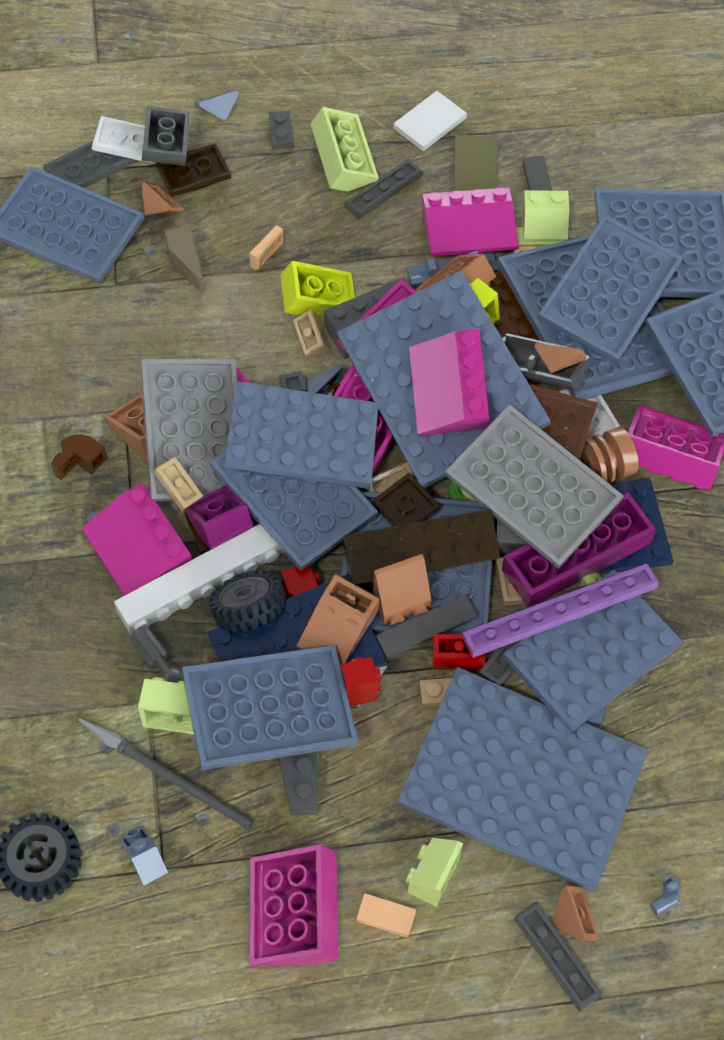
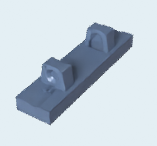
M478 251L469 252V254H478ZM493 252L483 253L494 273L498 272ZM435 259L426 260V264L407 267V275L411 287L417 289L453 259L435 262Z

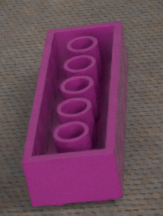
M629 492L623 494L624 497L621 502L559 569L529 544L504 556L501 570L527 608L576 584L583 577L596 573L652 543L656 528Z

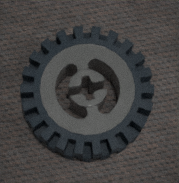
M36 813L30 814L29 820H26L23 816L19 818L20 824L18 825L11 823L9 825L10 831L8 833L3 831L1 834L3 840L0 842V878L9 891L11 890L18 898L22 896L26 901L34 898L35 902H42L41 897H46L47 900L53 899L52 894L56 892L58 895L63 894L62 888L65 886L71 887L73 884L71 879L73 877L77 879L79 875L77 869L78 867L81 868L82 865L80 859L82 850L73 829L69 827L67 822L64 820L61 822L59 817L55 815L49 818L47 813H41V817H37ZM30 845H34L38 854L43 857L49 867L45 871L39 860L34 857L29 848ZM57 854L56 859L53 863V856Z

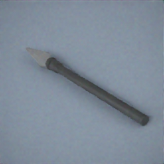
M81 718L78 719L105 745L117 749L119 754L136 760L247 830L251 828L254 822L252 819L141 752L139 748L129 743L127 739L123 740L112 731Z

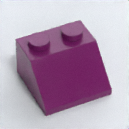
M226 485L204 495L202 499L185 509L200 539L210 549L216 548L253 528L247 504L234 495Z

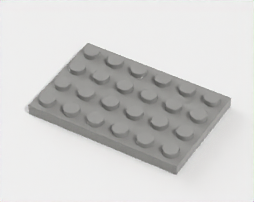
M141 359L140 372L151 500L174 501L154 474L156 468L174 457L203 496L225 486L226 484L210 467V462L227 451L237 383L235 359Z
M511 405L445 471V475L484 508L487 510L491 509L495 517L558 569L624 497Z

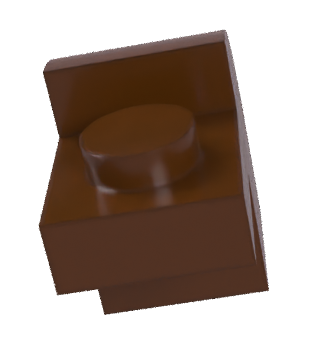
M77 434L69 436L60 442L63 452L58 453L54 457L51 466L54 476L60 480L76 465H79L92 475L107 460L105 446L87 435Z

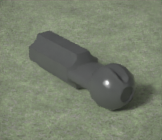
M147 625L135 630L129 639L152 669L159 668L163 674L162 678L167 682L178 683L183 681L181 669L171 667L168 663L170 655Z

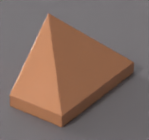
M143 182L142 192L145 216L184 211V208L158 184Z
M540 343L535 344V349L551 373L585 361L587 357L580 349Z
M566 886L562 888L551 923L554 927L580 941H596L600 939L583 887Z

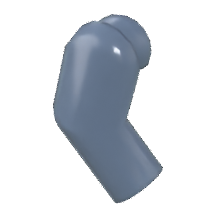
M668 876L663 880L662 897L650 904L656 916L676 906L679 902L680 885L675 877Z

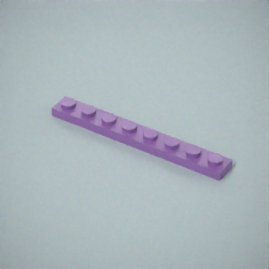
M644 564L462 632L463 640L474 658L657 589L659 581L649 566Z

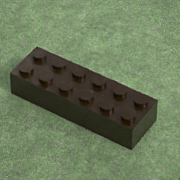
M491 509L343 535L342 537L349 581L355 586L373 583L375 570L423 554L427 573L494 561L500 558Z

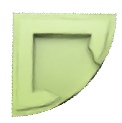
M599 573L587 575L582 578L579 587L594 584L601 580L602 577Z

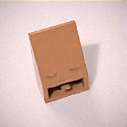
M335 574L315 608L297 644V648L304 650L335 645L341 668V664L348 661L378 612L380 599Z

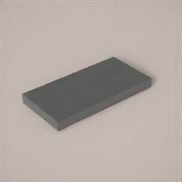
M92 141L43 165L45 172L86 188L140 160L92 150Z

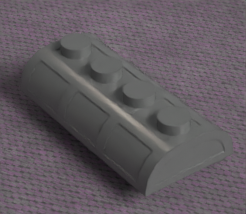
M508 333L506 337L502 338L527 380L576 391L587 374L590 356L588 355L585 361L551 373L535 349V344L561 345Z

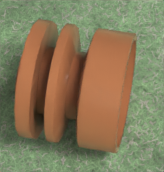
M617 427L604 432L603 436L596 434L591 438H587L581 461L607 483L613 482L615 477L622 479L638 472L637 451L632 438L624 428Z

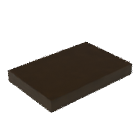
M216 143L187 152L185 166L156 163V167L171 197L231 179V172Z

